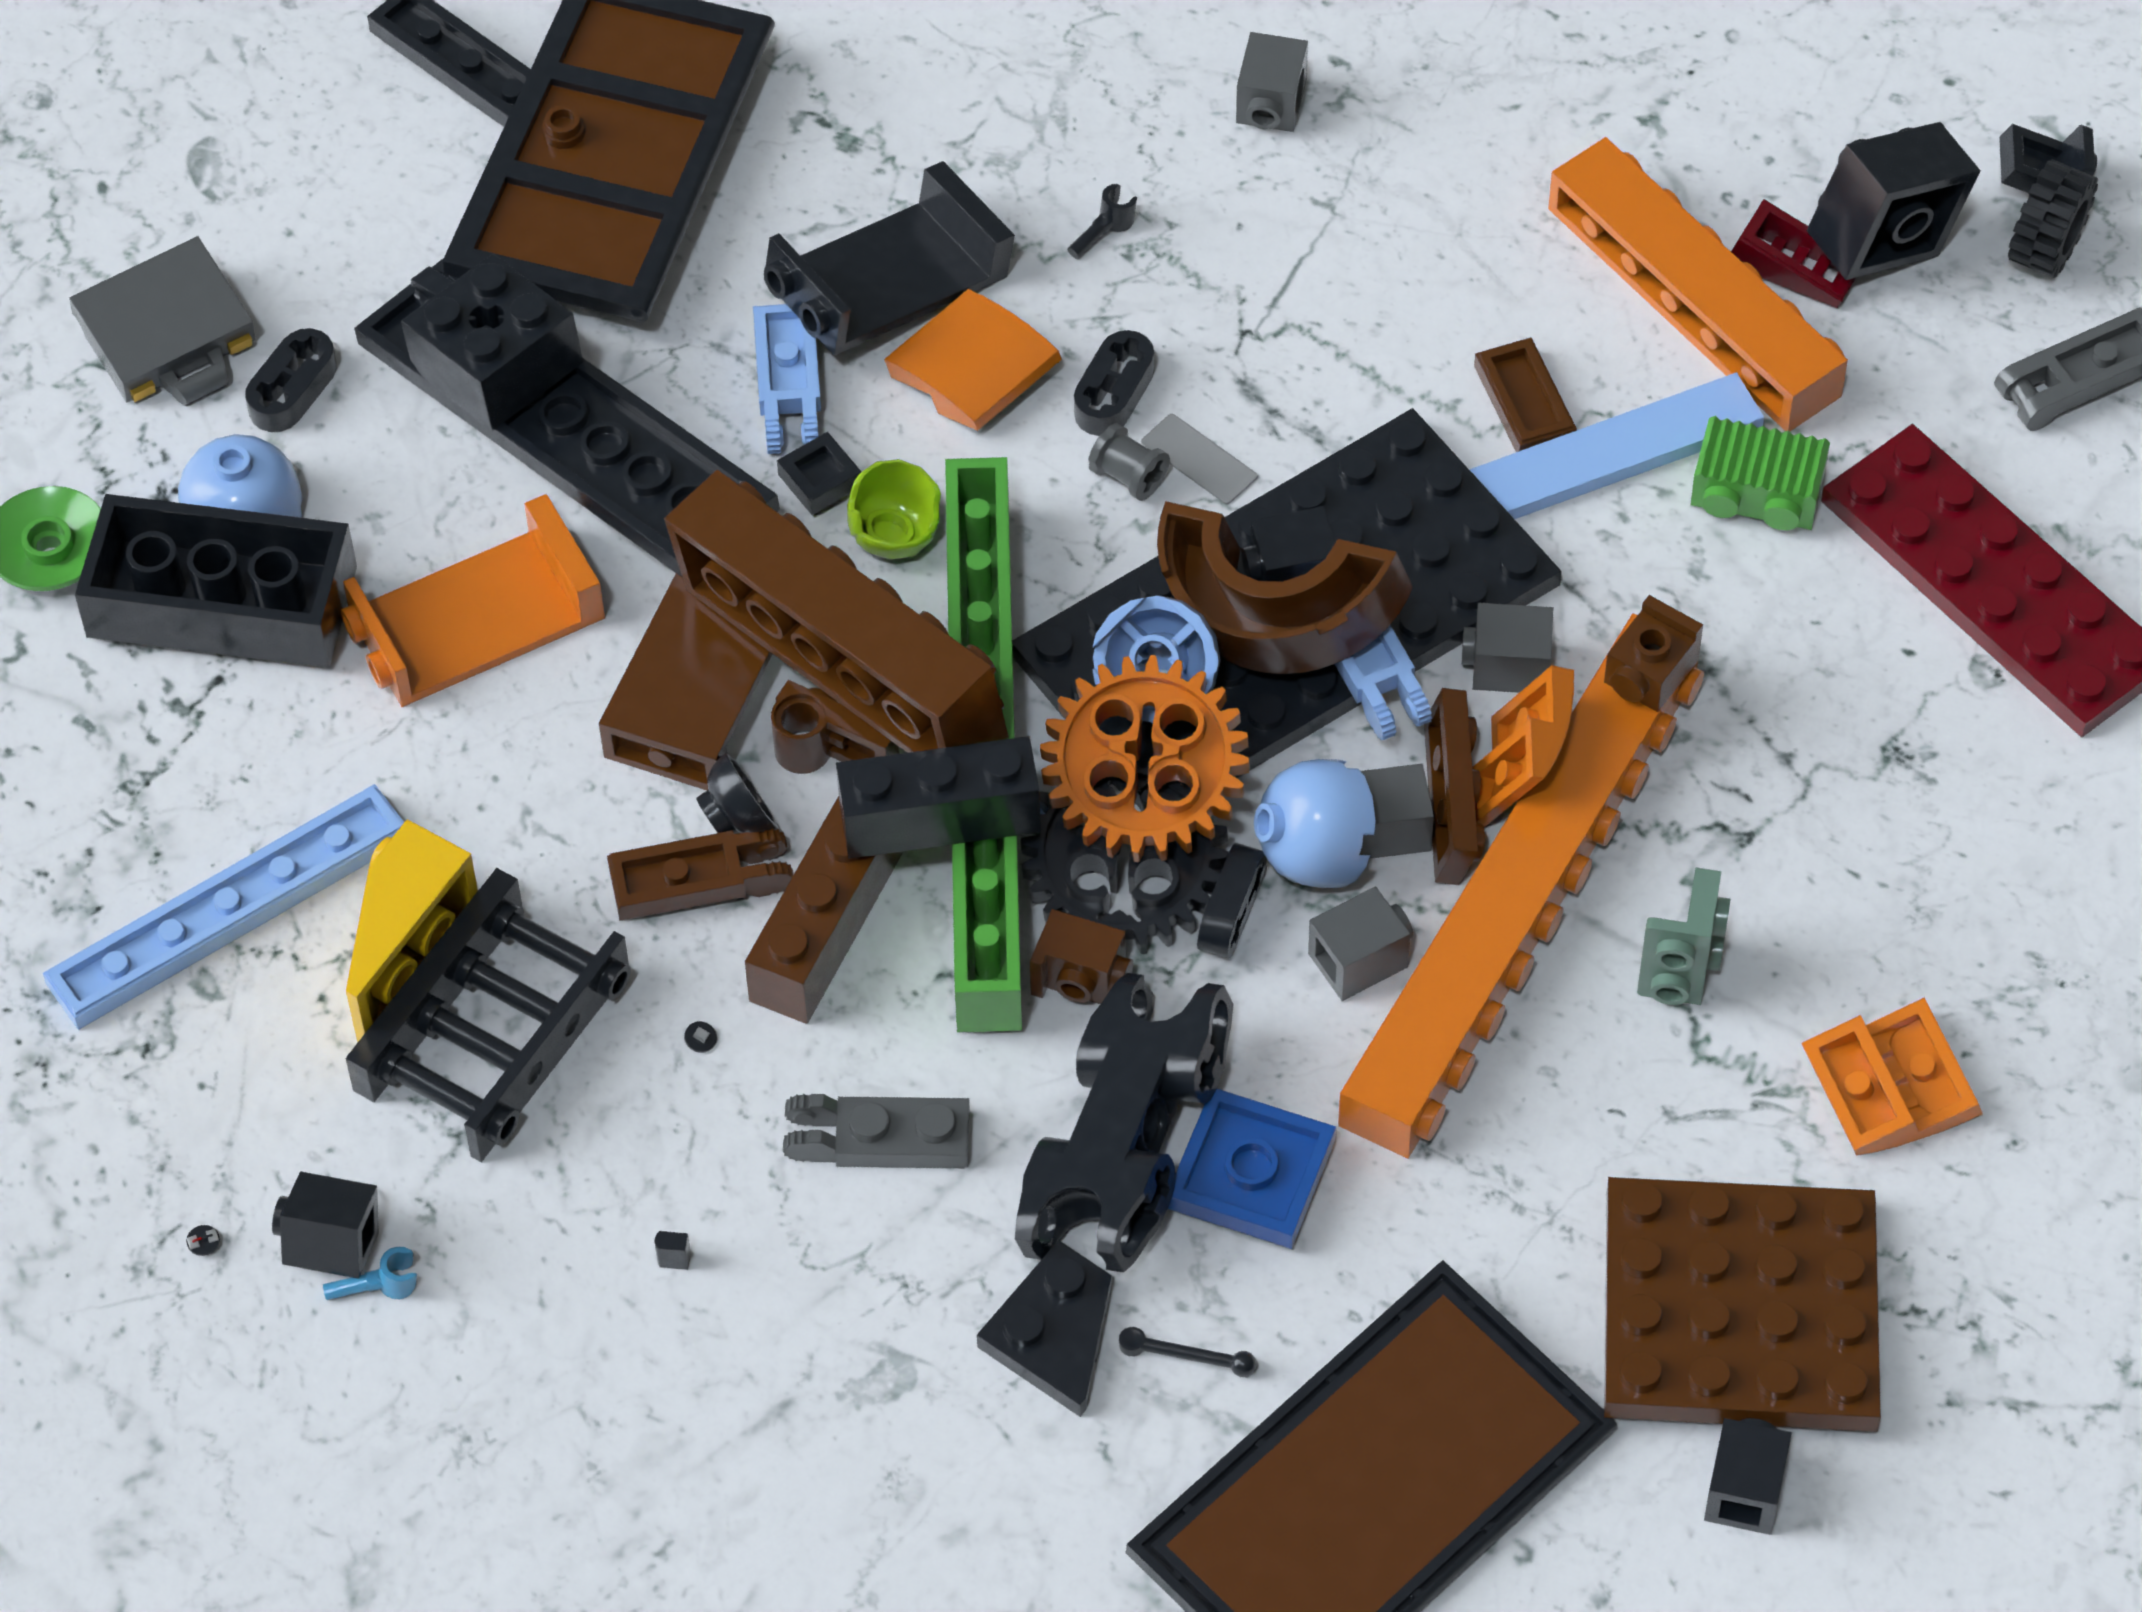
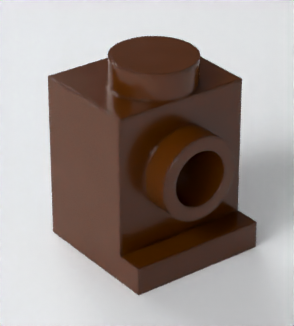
M1648 595L1642 603L1641 612L1607 653L1604 683L1613 687L1624 699L1631 702H1640L1659 712L1698 662L1703 624Z
M1052 909L1029 961L1031 995L1043 998L1047 988L1074 1002L1085 1003L1091 1001L1101 1004L1115 982L1126 973H1132L1133 959L1126 958L1125 931Z

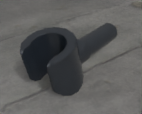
M1119 184L1107 186L1102 193L1099 216L1067 248L1069 254L1078 259L1109 230L1122 232L1130 229L1134 223L1137 197L1134 196L1126 204H1117L1121 186Z

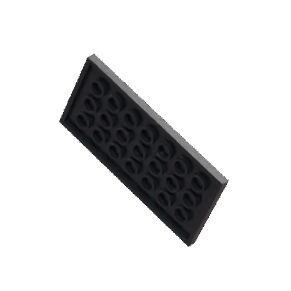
M1414 408L1224 517L1241 549L1250 546L1251 520L1324 506L1335 543L1338 539L1396 551L1413 589L1404 607L1390 625L1413 663L1415 672L1463 644L1464 627H1476L1478 603L1526 606L1560 586L1562 571ZM1240 551L1237 572L1245 575ZM1158 556L1012 640L1014 660L1059 713L1057 700L1060 696L1077 702L1080 699L1076 690V679L1080 677L1093 687L1096 686L1092 670L1094 669L1093 653L1095 649L1093 644L1097 631L1110 613L1134 599L1157 595L1175 599L1161 571ZM1220 657L1221 661L1216 684L1211 690L1213 691L1220 687L1226 690L1227 701L1220 711L1231 708H1238L1240 711L1241 723L1232 731L1247 732L1248 748L1237 754L1249 758L1250 770L1362 704L1361 702L1356 703L1335 664L1303 673L1273 674L1243 668ZM1114 716L1104 720L1099 729L1108 735H1121L1128 731L1132 726V722L1124 717ZM1142 721V748L1138 766L1147 769L1149 760L1153 756L1151 738L1153 723ZM1174 721L1167 725L1163 733L1171 739L1182 740L1192 736L1196 731V727L1187 721ZM1138 791V792H1137V797H1136L1135 804H1136V805L1140 808V810H1141V806H1140V795H1141V792Z

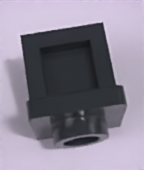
M2013 123L1999 136L2001 183L2029 193L2032 185L2036 184L2037 176L2041 169H2044L2045 164L2051 161V159L2092 176L2096 171L2097 155L2094 153L2093 129L2085 125H2079L2063 142Z

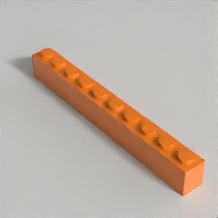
M1631 614L1613 646L1637 617L1636 614ZM1606 655L1571 713L1568 731L1554 765L1545 778L1523 795L1514 806L1341 1090L1339 1099V1127L1409 1159L1421 1138L1427 1141L1433 1138L1445 1113L1446 1107L1442 1104L1443 1100L1451 1088L1458 1091L1461 1090L1472 1071L1475 1062V1055L1472 1054L1480 1038L1489 1041L1496 1033L1505 1011V1005L1501 1003L1510 988L1520 991L1528 979L1534 964V956L1531 955L1539 940L1548 943L1555 934L1563 915L1564 908L1560 906L1568 891L1577 894L1589 875L1592 866V859L1589 858L1597 843L1606 846L1611 840L1621 816V812L1617 809L1625 796L1634 799L1639 793L1649 769V764L1645 762L1653 749L1662 752L1666 748L1676 726L1677 718L1674 717V714L1680 704L1683 703L1690 706L1697 696L1704 678V671L1697 668L1698 662L1660 711L1656 712L1640 702H1631L1624 699L1613 687L1604 683Z

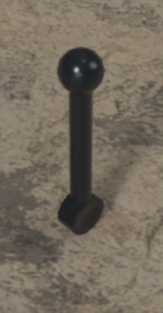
M1137 1327L1125 1328L1119 1335L1120 1350L1127 1356L1135 1357L1147 1351L1231 1368L1234 1374L1239 1377L1252 1375L1257 1367L1255 1357L1248 1351H1239L1234 1355L1146 1338L1144 1332Z

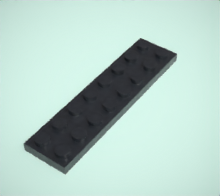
M443 259L432 266L433 269L452 281L458 279V277L444 274ZM411 284L354 327L357 342L361 347L681 577L682 575L664 518L717 469L737 484L741 481L748 482L762 495L769 507L776 512L780 511L778 496L775 492L584 358V362L495 430L491 431L424 379L410 360L401 320L420 307L416 304L414 297L415 288Z

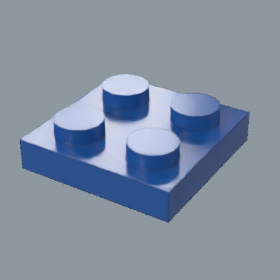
M1216 1089L1211 1100L1203 1106L1175 1173V1187L1168 1209L1292 1249L1335 1143L1336 1126Z

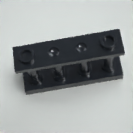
M496 867L345 1058L353 1091L375 1103L388 1085L394 1086L399 1082L467 1120L464 1126L470 1156L482 1163L495 1144L500 1146L508 1141L518 1124L519 1113L606 1000L616 999L624 990L631 973L625 936L613 931L596 955L524 917L518 879ZM512 939L579 976L561 1000L557 1002L487 964V959L501 941L508 942ZM475 986L542 1024L523 1049L519 1050L449 1011L450 1006L464 988L469 990ZM437 1034L503 1070L504 1073L485 1098L482 1099L412 1060V1054L426 1036L431 1038Z

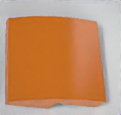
M967 289L884 359L891 378L930 394L938 414L977 431L1062 360L1059 350L1029 324L1001 305L970 289Z
M1551 665L1491 716L1492 751L1472 767L1474 770H1479L1481 776L1480 796L1475 806L1476 823L1483 824L1486 827L1542 781L1554 765L1564 743L1572 713L1574 670Z
M1925 997L1867 1025L1862 1016L1859 1015L1801 1043L1856 1156L1898 1147L1943 1132L1983 1114Z

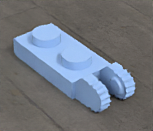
M786 304L753 306L760 416L765 415L767 453L779 454L784 444L783 427L779 423V414L803 413L801 436L804 445L819 437L817 412L821 411L816 337L811 336L805 330L800 318Z
M1391 625L1364 649L1349 658L1335 663L1356 703H1362L1366 719L1380 740L1393 737L1396 733L1394 716L1381 695L1396 688L1402 706L1416 727L1431 722L1432 712L1428 699H1426L1425 693L1422 692V688L1414 676L1415 667Z

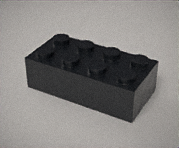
M105 494L77 585L75 598L86 638L330 668L342 624L340 609L347 606L343 581L355 576L357 563L348 523Z

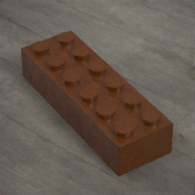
M717 469L664 518L686 591L907 753L1009 738L1002 711L1004 703L998 694L994 677L996 669L993 662L981 649L972 644L964 647L954 640L935 616L926 611H922L920 614L903 603L899 594L889 583L880 578L872 581L858 571L854 562L843 550L834 545L826 548L812 538L809 530L797 517L790 513H785L783 516L766 504L762 495L748 482L741 481L737 484Z

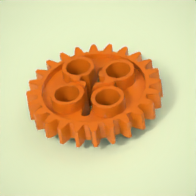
M1150 655L1145 671L1137 672L1129 656L1123 657L1122 674L1115 677L1103 664L1098 665L1099 684L1095 687L1080 677L1075 680L1076 690L1080 698L1078 702L1067 697L1060 696L1058 698V708L1065 720L1056 718L1046 720L1047 734L1057 740L1040 744L1041 758L1054 763L1041 769L1043 784L1057 786L1048 794L1052 809L1069 806L1062 816L1064 827L1067 830L1085 823L1082 837L1083 843L1087 847L1101 836L1106 837L1108 857L1113 858L1124 843L1131 845L1134 862H1140L1145 846L1154 845L1160 860L1165 861L1168 855V843L1175 840L1185 852L1190 853L1192 852L1191 833L1195 830L1210 840L1215 837L1214 825L1211 820L1212 815L1228 821L1232 819V806L1224 797L1243 798L1245 794L1244 783L1234 777L1247 774L1250 770L1249 758L1237 754L1248 748L1247 732L1232 731L1241 723L1240 711L1238 708L1220 711L1227 701L1226 690L1220 687L1205 694L1207 685L1206 673L1201 670L1189 681L1183 679L1182 661L1178 659L1171 666L1167 674L1159 672L1156 655ZM1146 706H1153L1155 708L1151 734L1153 756L1149 760L1147 807L1144 811H1137L1134 808L1139 781L1136 761L1141 756L1143 710ZM1114 716L1124 717L1132 722V726L1127 732L1115 736L1105 734L1099 729V726L1104 720ZM1174 721H1187L1196 727V731L1192 736L1182 740L1171 739L1163 733L1167 725ZM1105 777H1117L1127 784L1121 793L1111 797L1099 795L1093 790L1096 783ZM1171 781L1183 782L1191 788V792L1179 801L1165 800L1158 795V790L1164 784Z

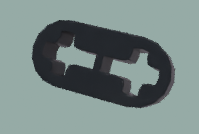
M307 328L294 331L282 340L250 380L245 390L249 417L255 426L268 432H282L292 428L303 417L333 379L336 372L334 347L328 335L320 330ZM314 354L318 355L319 359L314 360L311 359V357ZM299 357L305 359L300 367L297 361ZM283 393L285 398L284 403L277 401ZM267 400L272 403L267 407L264 406L263 401Z
M1124 330L1109 335L1102 342L1076 386L1074 393L1075 421L1083 431L1091 435L1100 436L1114 423L1122 426L1127 423L1154 374V348L1148 337L1140 332ZM1128 356L1137 358V361L1130 360L1127 362L1122 373L1117 372V361L1124 362ZM1107 392L1111 393V405L1104 404L1100 410L1091 408V405H1100Z
M1239 843L1232 845L1204 912L1197 939V949L1225 958H1230L1233 955L1262 883L1267 863L1263 850Z

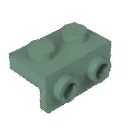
M1695 867L1687 922L1655 917L1647 919L1637 988L1638 995L1651 997L1667 1005H1680L1683 1003L1701 1005L1706 970L1720 971L1731 901L1730 898L1718 897L1722 871Z

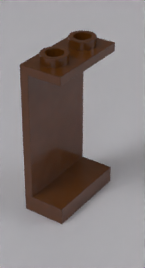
M677 573L673 577L598 724L604 758L707 791L708 774L714 763L727 752L726 747L773 654L686 591L683 578Z

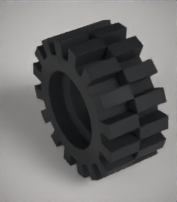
M2053 159L2048 161L2044 169H2041L2038 174L2036 184L2032 185L2027 202H2024L2020 212L2022 214L2015 224L2013 230L2015 234L2009 243V260L2052 278L2057 277L2058 273H2061L2064 269L2066 260L2068 261L2071 257L2073 247L2081 237L2082 227L2087 223L2088 211L2093 206L2095 200L2093 196L2097 191L2098 184L2096 183L2098 178Z

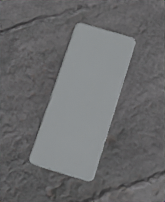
M1175 414L1166 416L1141 439V444L1148 449L1159 448L1168 453L1170 465L1225 504L1233 501L1258 477L1256 472Z

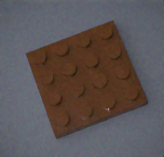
M1608 1177L1606 1191L1604 1418L1723 1424L1724 1418L1737 1421L1755 1418L1767 1421L1775 1427L1878 1432L1881 1413L1875 1190Z

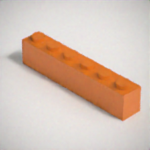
M1604 137L1552 171L1548 209L1726 376L1737 372L1755 403L1783 430L1792 431L1842 397L1848 359L1845 358L1838 344L1832 339L1819 334L1804 320L1799 309L1791 301L1780 298L1763 282L1760 274L1751 264L1741 262L1728 250L1711 227L1707 225L1702 226L1682 207L1680 200L1672 191L1666 188L1662 189L1643 171L1640 163L1633 155L1628 152H1622L1607 137Z

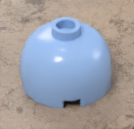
M233 434L216 438L199 448L182 471L178 487L179 503L302 517L301 504L303 497L297 473L291 461L278 447L256 436Z
M1157 595L1130 600L1108 615L1095 635L1093 648L1095 647L1093 653L1094 669L1092 670L1094 682L1098 685V665L1101 664L1106 666L1115 677L1122 674L1123 657L1129 656L1137 672L1145 671L1150 655H1156L1159 672L1167 674L1171 666L1178 659L1182 661L1184 680L1189 681L1201 670L1206 673L1207 685L1204 693L1207 694L1211 692L1216 684L1221 659L1217 637L1205 617L1182 600ZM1146 706L1144 708L1142 721L1153 723L1155 708L1153 706Z
M1315 759L1299 762L1277 774L1262 796L1261 803L1254 816L1255 834L1271 866L1277 873L1292 882L1318 888H1343L1354 883L1367 866L1370 855L1359 854L1362 848L1363 835H1374L1376 820L1373 796L1365 776L1357 768H1346L1344 764L1347 761L1340 759Z

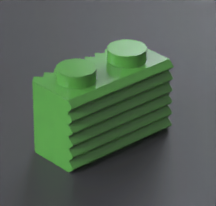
M1716 416L1710 417L1694 474L1690 505L1702 507L1710 515L1719 518L1741 515L1764 520L1767 525L1778 530H1792L1796 527L1812 530L1825 477L1830 442L1826 438L1817 440L1813 435L1805 437L1801 433L1793 435L1790 431L1781 433L1777 428L1769 430L1765 426L1757 428L1752 423L1744 425L1741 421L1733 423L1728 418L1720 420Z

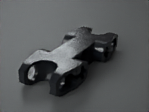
M1126 973L1115 982L1102 1003L1090 1017L1077 1050L1076 1075L1078 1081L1083 1087L1091 1088L1071 1138L1070 1140L1053 1137L1042 1138L1036 1145L1023 1175L1022 1193L1017 1212L1014 1239L1024 1257L1041 1260L1054 1244L1061 1240L1068 1229L1083 1221L1100 1220L1096 1234L1098 1240L1096 1252L1105 1261L1106 1270L1124 1273L1137 1260L1151 1237L1161 1226L1174 1192L1176 1176L1173 1159L1169 1154L1159 1153L1180 1100L1196 1103H1207L1210 1101L1226 1067V1054L1234 1004L1224 985L1207 983L1195 992L1181 1013L1168 1020L1150 1022L1153 1013V992L1146 986L1144 975Z

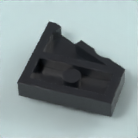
M1058 1240L977 1334V1348L1081 1417L1088 1405L1094 1363L1097 1362L1103 1320L1107 1314L1112 1290V1275Z

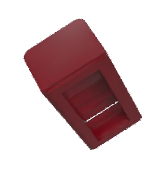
M1763 199L1731 252L1741 262L1751 264L1758 271L1762 279L1838 308L1856 278L1845 280L1840 272H1838L1833 282L1822 277L1828 266L1837 268L1806 231L1808 225ZM1785 248L1793 251L1794 254L1792 257H1789L1781 252V250ZM1805 257L1817 261L1812 270L1802 265Z

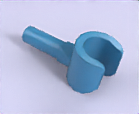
M406 1247L390 1248L382 1255L379 1269L365 1272V1274L360 1275L359 1279L351 1277L323 1284L326 1300L379 1289L383 1294L392 1299L408 1297L416 1287L417 1274L408 1273L401 1276L391 1272L403 1271L412 1266L414 1256L412 1250Z

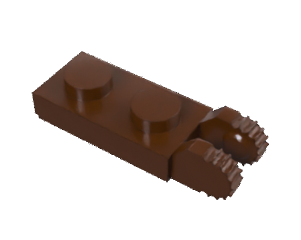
M772 828L762 833L743 832L734 834L732 830L610 853L607 856L619 921L746 897V893L756 897H763L772 893L784 892L794 875L791 864L788 865L787 862L782 863L781 861H772L770 864L761 863L764 860L771 861V859H777L778 856L783 855V852L787 851L786 848L788 846L784 832ZM740 861H743V862H746V863H749V864H755V863H761V864H756V865L741 867Z

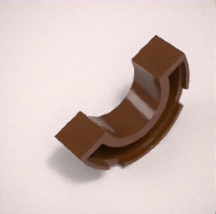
M1165 501L1160 516L1157 536L1158 559L1161 571L1175 599L1184 601L1205 617L1217 637L1220 657L1253 671L1273 674L1303 673L1321 669L1349 658L1377 639L1390 626L1404 607L1413 589L1396 551L1341 539L1336 541L1326 559L1308 573L1283 582L1257 581L1237 572L1241 549L1222 513Z

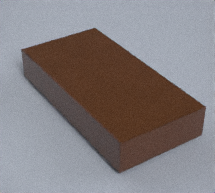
M1532 337L1475 353L1474 367L1516 452L1577 431Z

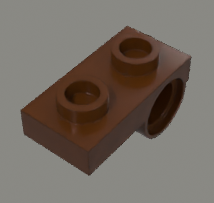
M788 679L775 698L776 703L771 711L775 757L778 763L790 772L807 774L817 771L826 764L830 757L844 762L900 754L898 745L819 688L812 687L808 689ZM798 731H808V732H809V733L801 734V735L793 734V733L798 732Z

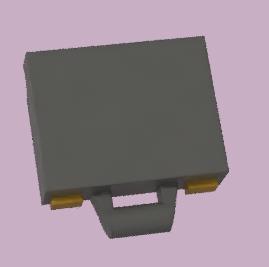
M199 236L69 297L72 314L79 322L87 341L126 403L132 400L135 403L155 393L156 388L162 386L178 402L187 405L228 385L223 356L228 353L230 355L238 353L252 346V342L255 341L252 319ZM208 363L211 365L181 381L178 380L179 377Z

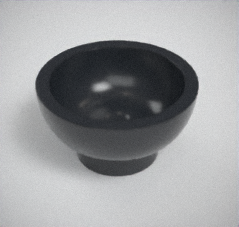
M728 752L723 754L714 763L708 774V790L696 797L700 808L717 833L732 830L733 833H762L772 828L775 830L779 829L775 818L745 772Z

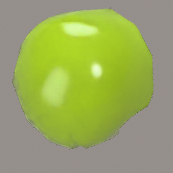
M900 459L876 461L862 471L853 483L847 504V523L850 535L855 537L856 543L865 551L879 557L892 560L916 556L933 540V535L939 525L941 498L939 486L920 466Z

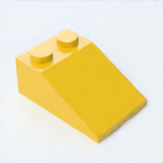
M408 819L393 837H386L378 844L370 860L346 986V995L357 1043L478 891L471 853Z

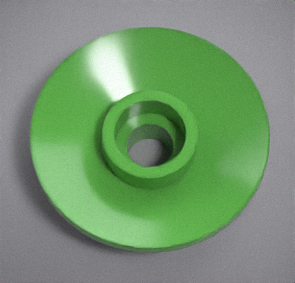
M61 486L33 488L7 500L0 506V578L13 586L31 591L57 590L78 582L101 510L99 505L86 494ZM48 548H55V549L50 550V551H44V550H46V549H48Z

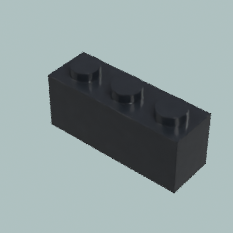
M1030 736L836 762L839 805L848 859L1041 832L1040 791Z

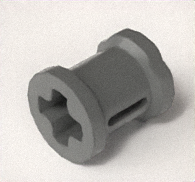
M1114 423L1097 438L1091 449L1088 461L1090 471L1100 476L1106 473L1127 485L1131 496L1143 501L1149 498L1162 483L1169 468L1170 457L1168 453L1159 448L1150 450L1128 437L1127 428Z

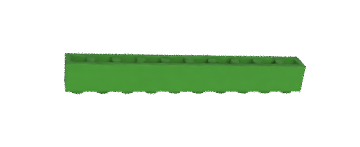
M1007 457L945 459L948 634L964 647H967L969 644L978 647L993 662L996 669L994 677L998 694L1004 703L1002 711L1009 736L1008 739L1015 738L1008 461ZM1017 836L952 844L954 983L957 1032L1022 1031Z

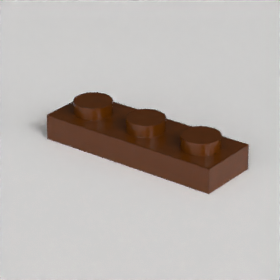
M1442 688L1430 709L1432 712L1431 722L1424 724L1428 791L1434 816L1432 833L1435 883L1460 885L1472 862H1478L1481 859L1485 845V829L1483 824L1476 823L1475 806L1480 796L1481 776L1479 770L1472 769L1471 758L1476 742L1477 723L1475 717L1468 716L1467 691Z

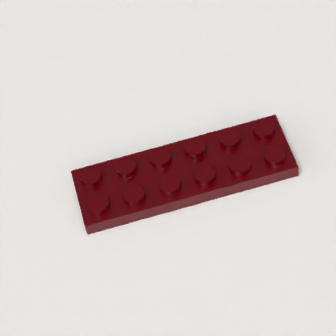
M1913 423L1823 487L1821 502L2081 738L2142 693V627Z

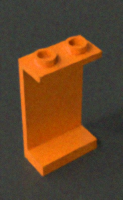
M547 494L524 503L528 533L373 600H367L355 577L343 581L348 604L347 607L340 609L344 626L355 644L364 640L370 651L366 655L367 664L376 684L380 689L390 686L401 707L605 619L600 582Z

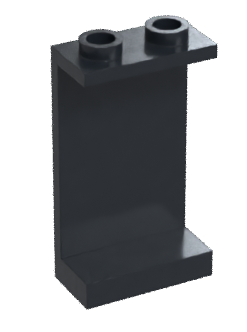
M941 161L924 169L919 203L803 255H799L780 233L769 237L764 281L772 295L782 299L800 318L805 330L811 336L817 337L835 356L953 302L967 289L976 292L1006 278L1015 235L944 161Z

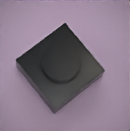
M829 432L822 434L777 460L778 476L811 515L849 495L855 479L862 472Z

